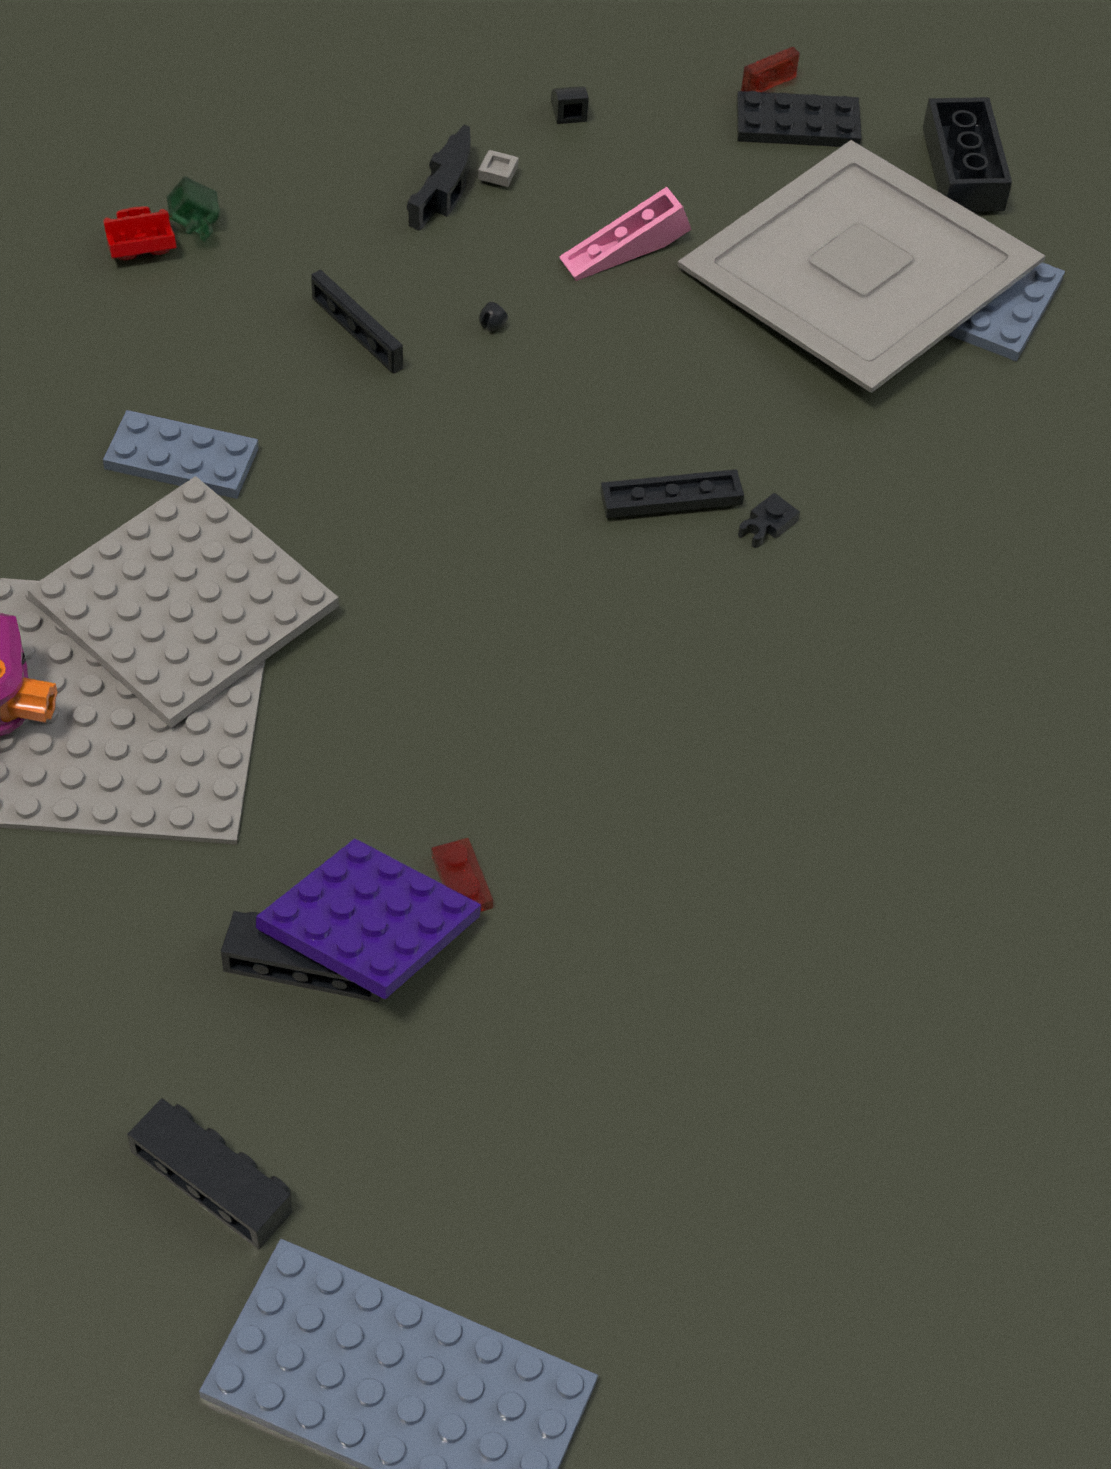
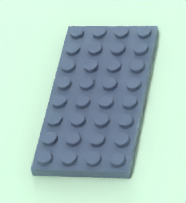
M280 1238L199 1393L200 1398L359 1469H559L595 1388L598 1375Z

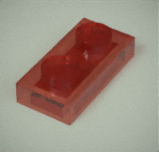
M792 46L745 66L741 91L764 92L767 89L796 78L800 53Z
M469 838L432 847L431 856L442 884L481 904L480 912L493 909V898Z

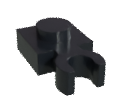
M772 493L751 510L750 519L740 524L738 536L742 538L748 533L755 534L751 546L758 548L764 543L766 534L776 539L799 520L800 511L776 493Z

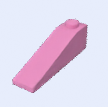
M666 187L565 252L559 258L573 278L578 281L664 248L692 229L683 206L669 188Z

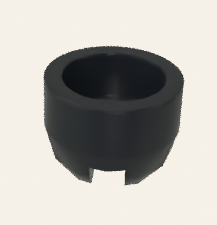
M488 302L479 314L481 326L483 328L487 327L488 331L500 329L508 320L506 311L495 302Z

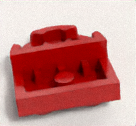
M148 206L132 207L117 211L116 219H104L107 245L111 258L130 260L135 258L137 254L150 252L152 255H161L169 252V249L177 248L175 235L170 225L169 213L165 209L151 213Z

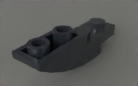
M464 124L456 134H452L449 137L447 144L432 156L429 164L431 175L426 179L424 186L416 194L411 195L407 203L409 227L420 231L436 212L448 217L457 205L467 185L470 172V126Z

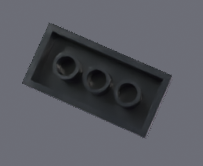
M929 98L923 122V131L938 192L971 212L1005 211L1012 179L990 98Z

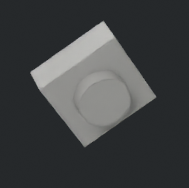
M488 150L479 168L478 179L508 187L518 168L519 157Z

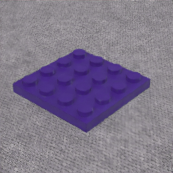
M354 838L256 916V929L377 996L387 999L480 917L481 904Z

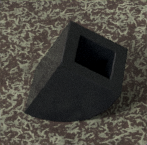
M584 86L552 90L551 103L557 124L587 122L589 97Z

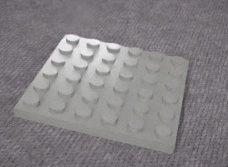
M196 476L27 589L28 597L35 605L170 728L339 607L338 596Z

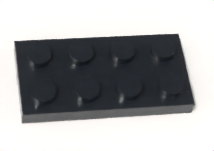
M757 91L737 92L738 142L842 147L852 140L859 145L861 144L859 97Z

